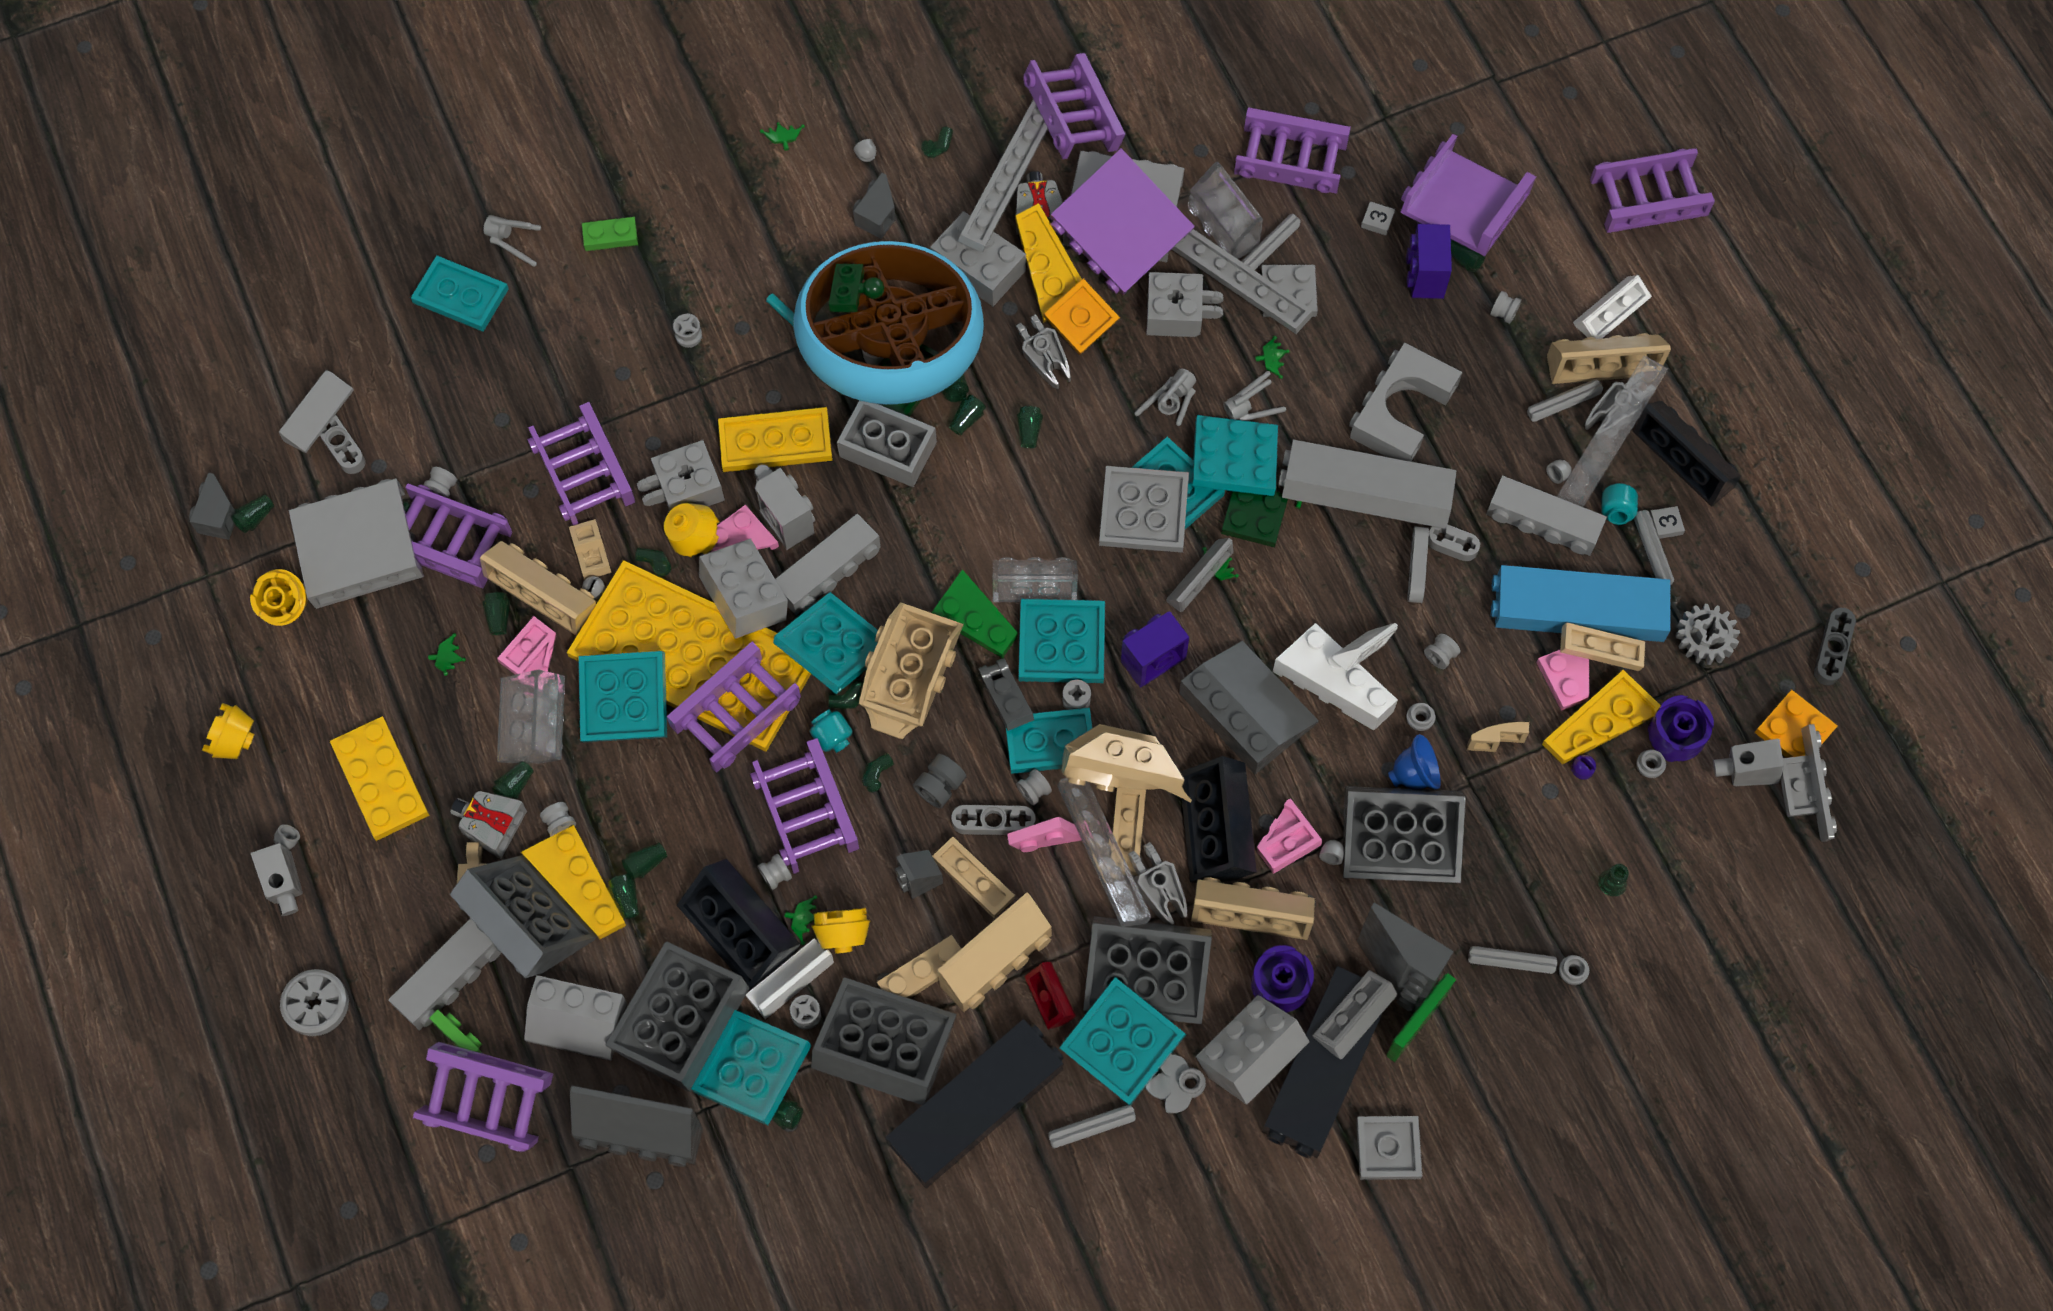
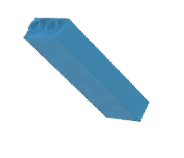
M1501 565L1498 574L1493 575L1492 591L1496 592V600L1492 601L1491 617H1495V628L1562 633V626L1566 623H1571L1637 640L1664 642L1670 633L1669 579Z

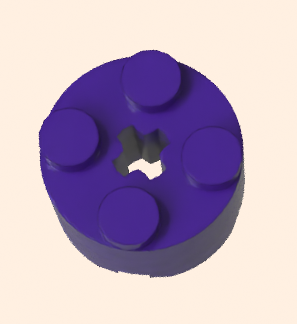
M1674 696L1663 702L1648 727L1649 739L1654 749L1660 752L1666 761L1690 760L1702 751L1710 739L1714 720L1710 710L1703 702L1687 698L1688 696Z
M1281 945L1266 950L1256 962L1252 974L1251 988L1254 996H1261L1286 1013L1299 1008L1305 1003L1313 984L1314 971L1312 964L1305 955L1291 946ZM1281 975L1283 980H1287V983L1277 980L1278 976Z

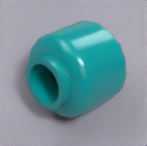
M1624 483L1613 484L1605 488L1602 493V515L1607 516L1606 519L1616 525L1626 524L1635 518L1638 511V493L1636 490Z
M829 709L811 721L813 726L810 729V734L814 739L818 738L822 751L828 752L833 749L838 753L850 744L847 739L852 735L853 730L840 712H831Z

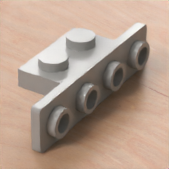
M1809 724L1801 729L1806 756L1783 758L1784 768L1781 775V785L1787 817L1816 814L1821 842H1826L1834 839L1837 825L1835 818L1830 815L1829 805H1831L1832 797L1830 789L1826 788L1824 781L1827 769L1825 761L1820 758L1821 735L1819 731L1815 730L1814 724Z

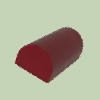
M1043 962L1024 976L1047 1029L1060 1027L1076 1017L1052 962Z

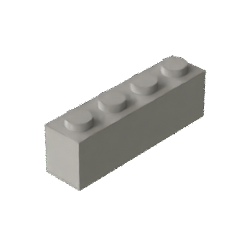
M1503 475L1486 514L1497 522L1509 523L1518 527L1522 532L1534 533L1544 537L1550 543H1559L1569 547L1575 553L1587 554L1589 556L1596 545L1607 516Z
M858 513L775 579L788 600L787 607L795 615H798L801 611H807L815 604L816 599L823 594L833 591L837 582L845 576L849 577L854 574L858 569V565L866 559H872L879 552V548H881L879 535Z
M470 918L388 1001L420 1031L423 1027L432 1024L433 1022L429 1018L437 1010L440 1011L445 1005L453 1003L459 996V991L467 983L470 984L475 981L480 975L481 969L488 962L496 960L501 952L496 949L495 944L484 932L478 929L476 923Z

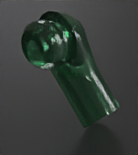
M942 127L937 141L928 140L927 142L925 140L921 145L924 155L934 158L947 152L953 130L949 127Z
M637 548L636 561L650 563L654 573L658 576L663 577L670 573L671 563L663 551Z
M854 681L844 695L829 694V708H856L859 705L864 681Z
M888 753L883 754L866 765L862 784L866 786L868 792L873 793L881 788L882 784L879 781L880 773L894 765Z

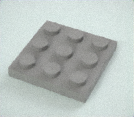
M1106 466L1099 546L1183 553L1189 472Z

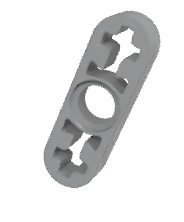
M335 414L329 422L331 428L328 430L325 428L320 434V438L342 470L348 474H356L364 468L365 458ZM336 435L345 436L344 442L340 445L335 446L330 443L331 439ZM349 451L356 462L351 464L344 453Z
M1414 526L1408 602H1423L1429 528Z
M961 805L954 809L951 820L954 830L960 834L1007 835L1035 825V814L1032 809L1026 806ZM977 813H981V826H977V820H969L967 825H961V821L957 820L962 818V814H968V819H977ZM989 814H998L1002 818L1000 825L996 827L988 826L985 819ZM1006 814H1010V820H1019L1020 815H1025L1026 820L1031 821H1027L1025 826H1019L1018 821H1010V827H1006Z

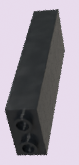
M1339 966L1336 967L1306 1033L1309 1043L1296 1055L1262 1131L1267 1134L1266 1138L1278 1145L1286 1143L1294 1147V1151L1297 1154L1311 1159L1312 1156L1318 1158L1381 1018L1380 1015L1343 1059L1337 1058L1313 1038L1312 1035L1363 978Z
M1024 1019L886 1136V1142L926 1189L1063 1071L1062 1060L1064 1058L1055 1046H1047L1042 1040L1044 1037L1043 1033L1034 1023L1029 1025Z

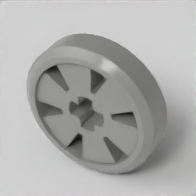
M319 969L307 970L292 978L284 988L280 999V1010L285 1022L293 1030L306 1036H319L335 1029L344 1019L349 1005L348 993L344 984L334 974ZM316 996H318V999L321 1001L320 1006L315 1005L311 1009L308 1001L315 1000Z

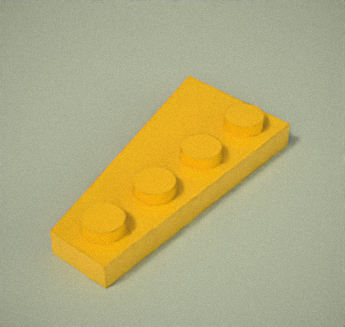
M1038 203L1017 214L1015 220L1023 250L1026 253V261L1044 323L1047 321L1043 316L1044 313L1082 279Z
M1622 670L1548 736L1542 745L1559 762L1565 764L1652 719L1661 705Z
M574 825L521 852L599 939L626 926Z

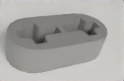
M1448 524L1446 529L1432 526L1429 531L1428 545L1435 551L1462 561H1471L1478 554L1480 549L1479 539L1469 532ZM1439 533L1445 534L1442 542L1436 540ZM1465 543L1471 544L1468 552L1463 550Z

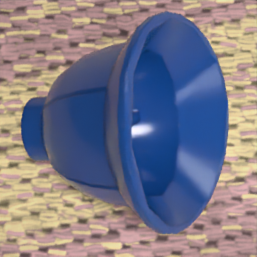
M1420 734L1416 735L1411 747L1404 750L1395 760L1393 770L1388 772L1389 777L1395 787L1403 785L1409 789L1430 787L1437 790L1440 788L1441 778L1434 750L1426 737Z

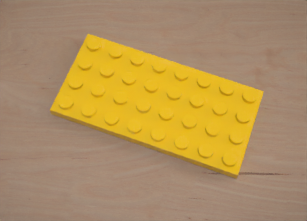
M624 560L567 651L568 657L578 662L579 656L653 651L665 652L666 704L677 708L751 642L760 648L762 656L760 665L786 690L796 683L801 693L811 675L810 672L773 643L776 632L763 628L735 639L715 603ZM747 673L740 679L739 684L765 709L777 699L753 673ZM726 691L718 698V703L743 728L756 718L732 692ZM705 710L697 717V719L735 737L710 710ZM786 710L749 744L767 752L790 711Z

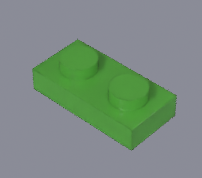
M635 217L582 223L585 251L638 245Z
M437 1010L429 1018L457 1047L482 1053L479 1049L482 1043L470 1032L465 1036L458 1029L462 1024L451 1013L444 1016Z

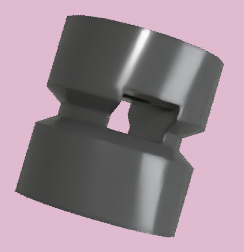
M937 754L928 765L929 772H923L914 782L913 788L926 802L941 809L951 798V790H957L967 776L964 770L953 760L943 754Z

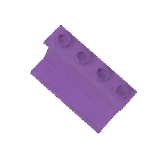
M1452 134L1447 142H1441L1436 151V157L1431 156L1424 168L1425 171H1419L1414 179L1413 187L1408 186L1401 198V201L1404 202L1401 213L1422 224L1450 225L1452 240L1486 256L1529 196L1536 176L1527 172L1517 185L1453 152L1457 136Z
M1122 148L1050 216V219L1053 221L1050 225L1060 236L1065 234L1071 240L1069 243L1070 247L1078 255L1083 253L1089 259L1087 262L1088 266L1097 275L1101 272L1107 279L1105 283L1109 289L1115 294L1120 292L1122 296L1195 227Z

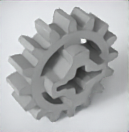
M1704 604L1702 610L1695 605L1691 613L1686 611L1682 617L1683 620H1680L1677 625L1679 630L1675 635L1677 639H1683L1678 646L1679 649L1687 648V658L1695 655L1696 663H1699L1703 658L1706 659L1707 665H1711L1714 658L1718 663H1722L1725 656L1729 658L1734 652L1733 649L1739 643L1736 638L1740 634V630L1733 629L1737 621H1729L1727 619L1730 612L1727 611L1721 614L1719 613L1720 606L1710 610L1708 604ZM1709 628V639L1706 641L1707 629Z

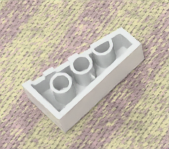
M1315 623L1275 659L1273 672L1281 677L1282 675L1292 680L1294 685L1303 690L1305 688L1319 696L1320 700L1327 704L1335 705L1342 709L1344 714L1375 730L1394 712L1398 700L1360 664H1357L1349 671H1345L1332 659V655L1343 648Z

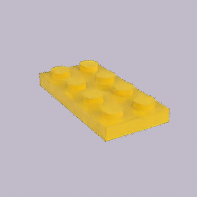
M827 407L718 419L723 472L756 469L761 464H765L768 467L832 461Z
M383 716L330 741L376 841L430 816Z

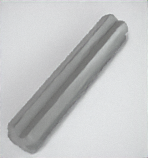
M1290 214L1242 262L1255 270L1300 227V219L1294 214Z
M1594 379L1530 406L1527 414L1531 421L1536 422L1600 395L1603 387L1599 380Z
M1647 510L1639 511L1634 521L1655 578L1669 579L1670 585H1672L1674 577L1651 515Z
M1477 946L1470 947L1468 953V961L1472 964L1550 974L1555 973L1557 968V958L1554 956Z
M1126 1105L1052 1130L1048 1133V1138L1051 1146L1057 1148L1134 1122L1136 1115L1133 1107Z

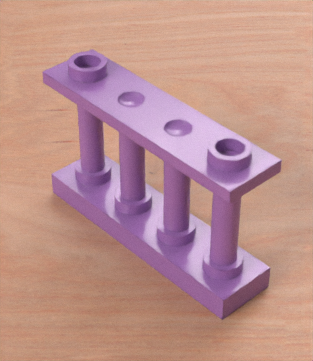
M1076 54L1069 69L1042 73L1036 61H1030L1024 73V84L1029 89L1053 138L1054 146L1059 150L1062 158L1068 159L1074 144L1098 140L1104 142L1108 152L1117 151L1125 136V132L1086 54ZM1071 79L1077 88L1051 93L1047 82ZM1081 99L1087 109L1061 113L1056 103ZM1091 120L1097 130L1071 134L1066 123Z
M1248 108L1244 131L1251 132L1246 156L1237 155L1234 174L1245 178H1258L1315 189L1322 193L1331 192L1337 194L1340 175L1333 174L1338 149L1346 150L1351 127ZM1261 134L1277 137L1271 162L1256 159ZM1287 139L1302 142L1297 167L1281 164ZM1312 144L1328 147L1323 172L1307 169Z
M1679 149L1666 154L1613 163L1603 162L1595 165L1590 182L1591 184L1604 183L1612 210H1609L1604 223L1607 233L1708 216L1715 202L1712 192L1698 193L1690 169L1698 154L1697 149ZM1679 169L1688 197H1673L1665 174L1666 171ZM1654 174L1663 201L1653 203L1647 201L1639 176ZM1629 178L1637 202L1636 206H1622L1614 180Z
M590 402L579 406L582 416L578 418L579 421L539 437L534 426L528 427L532 437L527 440L533 454H540L563 503L559 506L561 514L565 521L570 519L572 525L578 524L575 516L576 513L611 498H621L625 507L635 503L632 490ZM581 431H584V433L590 432L592 438L589 439V443L554 458H548L544 447ZM591 453L595 455L600 453L603 459L599 462L600 465L559 481L554 469ZM602 475H605V477L611 476L613 483L610 484L609 488L574 503H569L565 491Z
M407 484L405 488L411 500H413L406 513L409 531L423 505L438 510L422 540L417 543L412 541L416 560L424 567L483 589L488 579L483 576L480 557L490 549L498 533L508 537L511 536L513 532L508 520L498 513H492L491 515L435 494L426 486L418 485L416 487ZM448 514L463 519L447 550L442 552L434 550L432 544ZM473 523L487 528L472 559L467 562L458 559L456 555Z
M753 642L749 643L667 716L670 727L677 734L683 729L689 730L714 754L710 758V763L716 773L722 767L724 769L729 767L742 749L786 710L791 711L800 701L799 698H801L799 686L796 683L786 690L760 665L762 660L760 648ZM747 673H753L777 697L766 709L739 684L740 679ZM726 691L732 692L756 716L745 728L718 703V698ZM705 710H710L735 735L723 747L697 722V717Z
M818 738L807 742L809 752L804 753V757L762 772L758 760L752 762L755 772L750 773L754 787L756 790L762 789L784 849L779 850L782 860L786 866L791 865L793 873L799 872L796 859L838 843L840 846L845 844L848 853L859 849L857 837ZM808 767L810 770L816 769L818 777L814 778L815 782L774 797L771 796L767 782ZM818 792L820 795L825 793L828 803L824 804L825 807L786 822H781L776 808ZM827 818L836 820L838 828L834 829L835 833L791 848L787 833Z
M438 1042L428 1049L426 1060L435 1062V1066L438 1067L429 1106L424 1105L414 1112L413 1118L422 1120V1123L429 1127L443 1126L504 1143L514 1151L529 1150L538 1142L539 1137L527 1134L535 1095L551 1085L553 1073ZM453 1068L464 1070L466 1075L458 1114L441 1109L449 1071ZM482 1076L493 1078L492 1081L495 1083L486 1122L470 1118L478 1077ZM510 1084L521 1086V1089L524 1091L515 1130L498 1125L506 1088Z

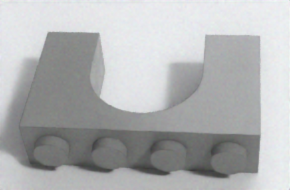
M1404 343L1400 351L1394 350L1388 361L1390 367L1387 372L1381 371L1375 382L1377 388L1374 392L1369 391L1362 403L1365 407L1361 413L1356 412L1349 426L1352 427L1351 439L1386 457L1412 462L1421 447L1424 434L1392 417L1385 401L1395 392L1414 390L1446 406L1459 384L1462 372Z

